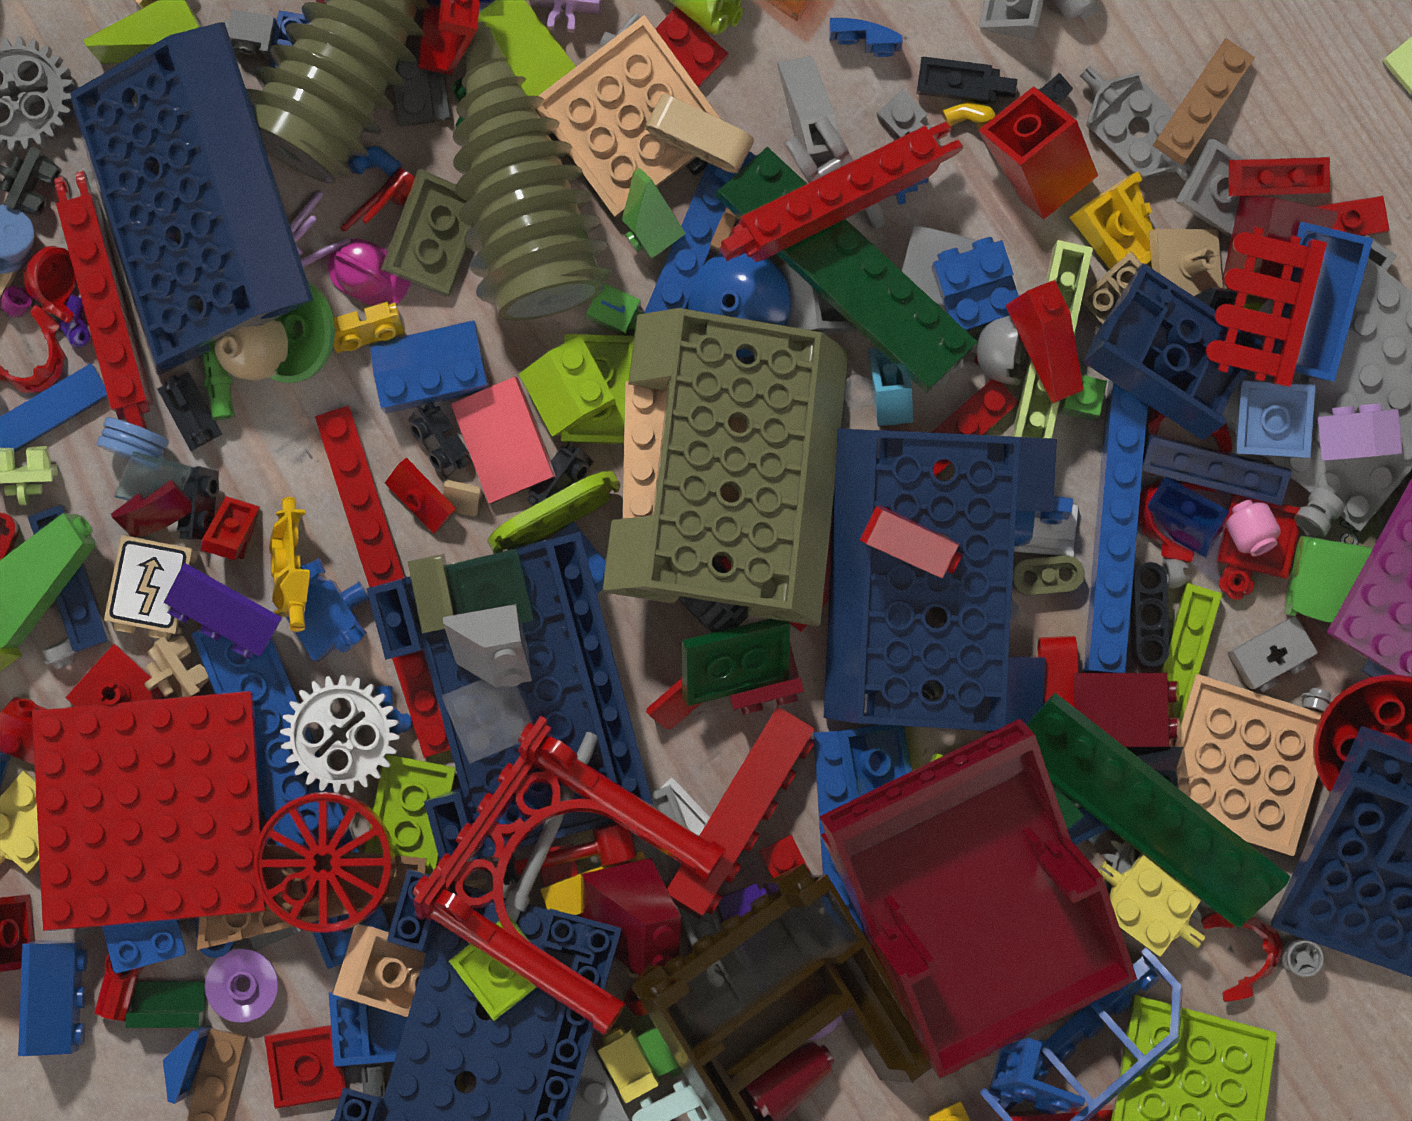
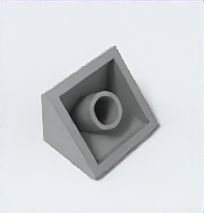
M985 0L979 28L1032 41L1038 27L1043 0Z

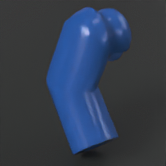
M376 145L364 147L369 153L368 157L352 155L353 157L348 160V166L355 174H363L365 169L378 167L392 178L396 171L402 167L401 162Z

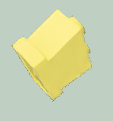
M621 1025L603 1035V1043L600 1044L598 1052L625 1103L659 1086L660 1078L656 1076L633 1027L625 1031Z

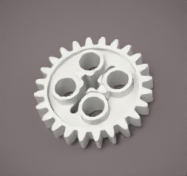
M341 675L338 685H335L332 678L327 676L324 688H321L316 681L312 682L314 693L311 695L304 690L299 691L300 696L304 700L301 704L290 701L289 704L296 712L294 715H283V718L291 723V728L280 730L281 734L290 736V741L281 745V748L293 750V754L286 759V762H299L300 765L296 769L295 775H300L307 771L309 773L306 780L307 785H311L316 779H319L320 791H325L329 783H333L335 793H340L342 784H346L348 790L352 793L355 792V781L359 780L367 788L369 787L368 775L371 774L377 779L381 778V774L377 769L379 765L391 767L389 761L384 757L386 753L397 754L398 752L389 744L390 741L400 739L399 735L390 733V728L398 725L399 721L388 720L387 715L394 710V707L387 706L382 708L381 703L386 697L385 694L382 693L375 698L371 696L375 687L373 684L361 690L360 678H356L352 685L348 686L345 675ZM341 698L347 699L351 704V713L344 719H338L332 711L335 701ZM361 711L365 712V717L346 732L345 735L348 738L346 743L336 741L321 757L315 756L316 751L335 736L333 731L335 726L344 728ZM312 723H319L324 729L322 740L316 744L310 743L305 736L306 728ZM364 725H370L376 732L375 741L369 746H362L356 736L357 731ZM336 750L346 752L349 760L346 768L341 771L333 769L329 761L331 754Z

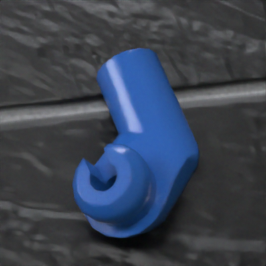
M376 686L375 697L382 693L386 695L381 703L382 708L393 706V686ZM394 707V710L387 715L388 720L399 721L398 725L390 728V733H406L412 728L413 722L408 713L401 714Z

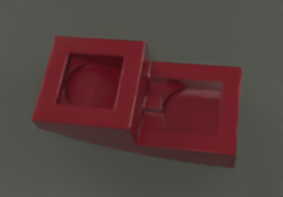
M171 479L147 498L138 493L112 512L111 516L131 537L139 538L157 532L188 515L192 510V500Z

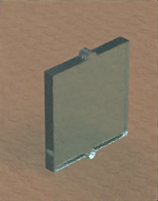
M133 451L114 497L129 501L140 493L144 498H147L171 479L183 490L191 473V466L168 461L163 456L157 458Z

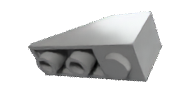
M808 56L778 62L777 66L794 136H797L814 163L835 158L815 126L816 122L827 116L834 129L839 133L835 113L813 57Z

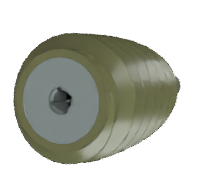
M324 0L325 4L319 2L304 3L302 14L308 24L290 23L286 26V35L293 46L281 44L272 46L270 48V55L277 68L264 66L255 70V77L263 90L246 89L266 152L291 168L321 182L332 184L335 183L337 177L353 178V175L345 165L350 155L369 156V153L359 141L363 132L382 133V130L372 118L375 109L394 110L392 103L384 95L387 85L405 86L404 80L395 71L397 62L416 61V58L405 44L407 36L423 37L425 35L424 31L414 22L417 9H431L426 0Z
M478 22V30L464 53L466 74L461 84L466 90V96L460 100L456 108L457 114L465 120L453 132L454 142L462 147L453 159V166L459 173L464 174L457 182L455 187L456 194L467 201L461 208L459 216L464 224L472 227L467 232L464 243L467 248L477 252L470 263V270L475 275L484 278L477 286L476 294L482 301L496 304L499 317L505 320L522 321L556 315L579 307L602 293L604 290L603 282L612 275L613 271L609 268L598 267L596 258L607 250L608 243L603 240L589 238L588 233L595 229L601 220L598 216L581 214L580 208L591 200L592 194L586 190L572 189L570 185L581 176L582 169L575 165H563L561 159L571 151L572 146L564 141H552L549 137L559 127V121L554 118L539 117L536 110L543 105L544 99L539 96H528L521 86L526 81V78L515 75L507 62L509 57L504 56L491 28L487 27L485 22Z

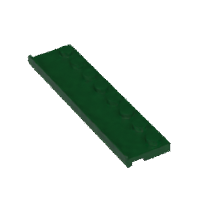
M767 146L721 189H718L715 197L741 219V216L807 183ZM846 219L776 253L925 393H928L944 375L952 370L978 342Z
M1054 693L1026 724L1036 736L1053 785L1238 929L1288 884L1290 875L1058 694Z

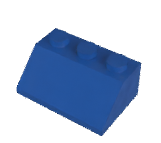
M474 320L370 344L373 375L380 407L385 414L427 405L430 402L436 403L472 395L489 387Z
M38 940L22 945L18 1056L72 1054L79 1051V1045H83L85 1025L80 1023V1008H84L86 1004V987L81 986L82 971H86L88 964L87 950L83 949V941Z

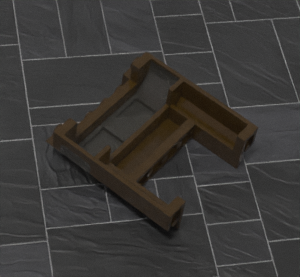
M805 863L762 883L767 894L753 900L749 904L751 909L742 916L736 914L725 920L721 924L723 930L713 937L709 934L696 941L692 945L694 950L684 958L682 955H679L668 961L663 968L661 965H647L632 985L634 992L713 1121H755L738 1092L840 1015H842L844 1022L879 1080L913 1083L932 1068L919 1046L880 961L827 874L812 875Z

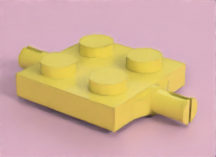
M22 771L0 796V865L5 859L14 861L26 873L32 874L40 865L36 783L32 775Z
M1142 853L1132 867L1122 874L1108 865L1107 862H1103L1100 865L1101 868L1111 874L1110 876L1098 868L1103 879L1113 886L1110 900L1120 929L1144 947H1147L1158 957H1161L1170 943L1179 936L1193 945L1194 948H1198L1201 945L1190 934L1202 942L1205 939V935H1202L1188 924L1191 914L1201 902V899Z

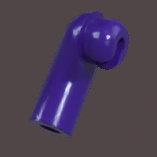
M70 294L66 306L74 313V317L69 324L61 320L60 327L68 342L74 347L81 348L89 344L91 334L82 319L84 312L82 299Z

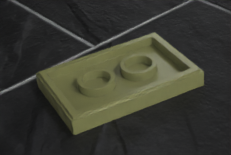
M422 169L417 171L381 271L444 297H449L467 249L464 243L465 236L472 228L464 224L460 219V210L467 201L456 194L455 187L457 184Z

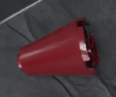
M815 1042L807 1043L796 1048L738 1093L755 1121H786L833 1073L831 1065L835 1063L834 1058L824 1044L818 1046Z

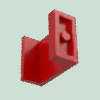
M441 0L440 8L430 6L431 9H422L421 29L425 35L420 37L418 68L452 76L478 30L480 0Z

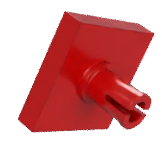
M113 644L65 698L75 707L157 700L164 699L165 697L158 687L151 691L146 689L144 684L152 678L151 675L117 644Z

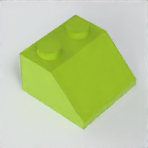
M581 335L550 350L519 373L552 437L567 431L616 404L612 392Z

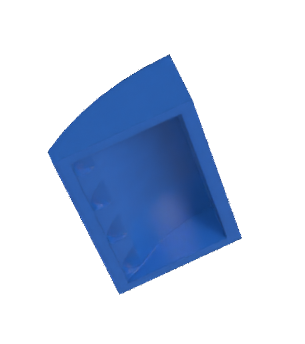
M1300 222L1297 237H1301L1299 245L1307 246L1308 241L1315 239L1327 242L1294 373L1335 383L1373 239ZM1293 267L1290 281L1298 282L1301 269ZM1284 303L1281 317L1289 318L1291 304ZM1275 339L1272 353H1280L1282 340Z

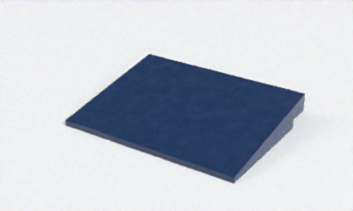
M1361 726L1270 924L1272 928L1412 977V744Z

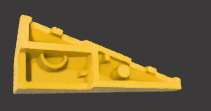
M1138 171L1094 197L1069 217L1109 269L1113 268L1131 251L1141 263L1152 268L1149 231L1153 230L1149 217L1152 209L1150 203L1144 202L1139 186L1142 178Z

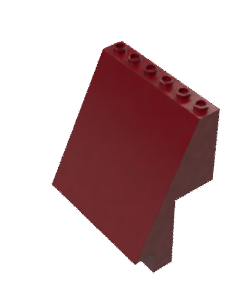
M1021 719L1009 723L819 816L825 833L821 834L825 846L919 1046L939 1079L955 1073L962 1067L982 1057L989 1056L994 1051L1020 1040L1026 1035L1048 1024H1052L1058 1019L1082 1007H1086L1093 1001L1113 991L1120 990L1125 985L1137 980L1103 876L1071 841L1036 736Z

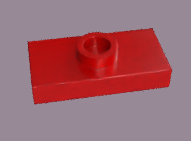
M1384 196L1315 206L1338 212L1337 220L1331 227L1334 230L1360 236H1370L1390 231Z
M408 458L402 460L384 482L433 534L444 526L456 510V507Z

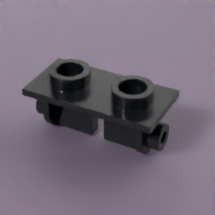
M189 372L180 377H177V375L170 376L164 380L165 385L157 388L190 451L223 435L216 421L212 420V414Z
M430 402L424 407L420 408L419 406L414 410L408 419L410 430L416 440L422 441L429 452V460L432 466L437 471H441L445 479H448L457 467L460 470L471 463L468 458L470 455L469 451L457 433L447 439L443 436L444 433L453 427L440 406L436 407L433 402Z
M569 442L566 447L561 446L551 460L556 477L532 487L528 491L530 496L527 498V501L534 506L584 479L594 461L579 447L577 448Z
M196 466L187 467L186 474H182L181 489L191 498L192 510L188 515L178 520L176 531L180 532L179 539H203L215 517L216 495L219 492V471Z

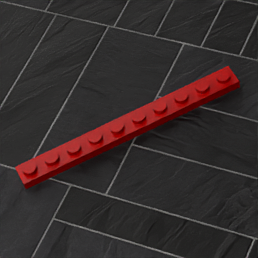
M348 405L315 416L369 588L405 578L351 407ZM424 650L392 658L423 757L428 758L451 750Z

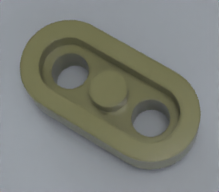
M1068 555L1026 559L1018 563L1013 569L1012 585L1017 592L1025 596L1071 592L1082 584L1085 571L1082 563L1077 558ZM1061 568L1070 570L1071 578L1069 581L1060 579L1059 570ZM1027 571L1035 575L1036 579L1032 585H1028L1023 581V574Z

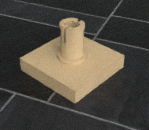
M1156 228L1149 231L1153 270L1193 296L1210 287L1223 288L1218 229Z

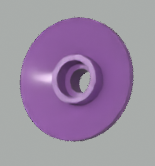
M235 949L222 957L219 956L212 963L205 979V993L210 1006L221 1017L233 1022H249L261 1017L272 1007L278 993V977L271 962L262 954L250 949ZM240 978L249 980L250 988L248 991H241L238 988Z

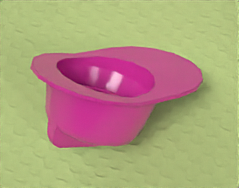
M359 238L350 239V244L331 253L328 262V272L333 284L344 293L368 305L375 306L386 301L389 304L395 302L397 304L407 295L410 287V282L381 271L387 250L370 241Z

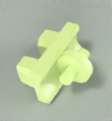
M47 446L27 448V465L15 466L14 448H0V483H17V485H5L4 493L5 496L17 495L19 505H28L30 495L42 494V484H29V482L53 481V477L58 475L57 464H51V457Z

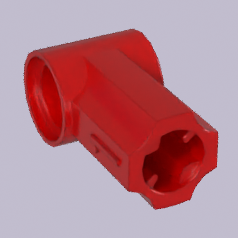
M108 955L105 960L106 971L94 1014L103 1018L125 1022L126 1013L130 1010L138 976L144 966L131 969L129 973H115L110 955Z

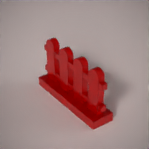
M1254 227L1252 233L1242 232L1233 240L1234 250L1238 254L1245 255L1246 260L1243 269L1233 268L1224 275L1225 286L1229 290L1236 291L1237 295L1234 305H1221L1214 314L1215 320L1219 325L1228 327L1225 341H1211L1207 345L1205 353L1210 361L1219 363L1218 371L1227 373L1229 366L1256 372L1255 380L1265 381L1266 375L1273 376V385L1291 387L1327 242L1312 239L1308 241L1307 246L1299 245L1301 237L1292 235L1290 241L1286 242L1262 236L1264 229ZM1256 258L1283 264L1280 278L1253 272ZM1293 267L1301 269L1298 282L1290 281ZM1247 294L1274 300L1271 314L1244 308ZM1284 303L1292 305L1289 318L1281 317ZM1238 330L1265 336L1262 350L1235 344ZM1275 339L1282 340L1279 354L1272 353Z

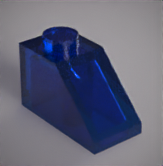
M1167 477L1163 479L1147 505L1151 513L1175 542L1205 558L1221 535L1229 514V510Z

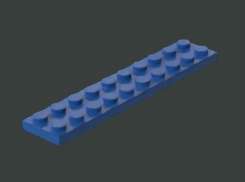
M199 630L191 633L215 694L247 691L253 693L260 805L267 821L278 809L295 798L316 792H334L333 783H329L325 791H320L319 779H316L311 785H307L306 780L309 775L307 771L303 774L295 775V771L300 765L299 762H286V759L293 754V750L281 748V745L290 741V736L281 734L280 730L291 728V723L286 721L283 715H294L296 711L289 703L290 701L299 703V700L273 636L261 657L253 654L252 658L248 659L232 650L234 642L224 636H221L219 641H216ZM308 726L305 731L306 739L310 743L316 744L311 729ZM319 750L315 753V756L318 758L321 757ZM311 802L299 807V811L311 832L319 841V803ZM329 802L328 806L330 841L345 816L342 805L335 802ZM288 813L276 825L275 829L309 848L297 825ZM350 826L339 848L355 839ZM276 841V844L278 846H284L283 844ZM357 847L351 852H360V849ZM382 905L370 917L359 923L360 925L374 927L389 932L391 928ZM347 913L331 917L329 922L332 924L349 918V915ZM354 926L332 933L313 932L327 969L343 963Z

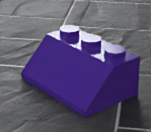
M186 563L181 567L163 602L170 606L167 612L169 615L184 623H187L189 618L202 624L200 632L216 641H219L221 636L233 641L234 645L231 649L248 659H251L253 654L261 657L282 621V617Z

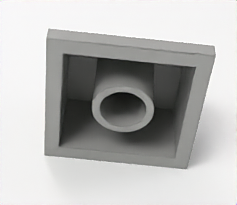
M787 263L777 266L787 280L791 295V311L786 326L822 332L825 335L858 330Z
M516 604L443 617V624L456 664L494 687H512L523 682L532 681L527 642Z

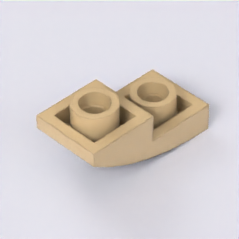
M1132 251L1083 294V303L1102 325L1136 270L1142 264Z

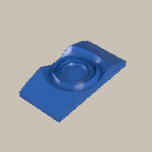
M329 992L334 1067L394 1062L407 1017L333 995V992Z

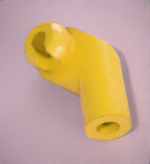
M966 101L942 110L944 121L948 122L949 126L970 120L977 123V128L980 129L995 117V112L989 106L975 101Z

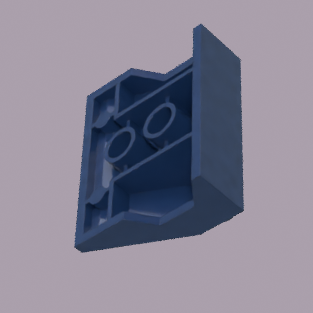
M1144 263L1138 267L1097 332L1083 360L1084 364L1201 440H1204L1225 424L1226 418L1222 416L1232 392L1249 371L1229 366L1227 373L1218 371L1219 363L1210 361L1206 356L1205 350L1211 341H1225L1228 327L1221 326L1216 322L1214 317L1216 310ZM1238 330L1235 344L1259 349L1262 343L1260 339L1249 332Z

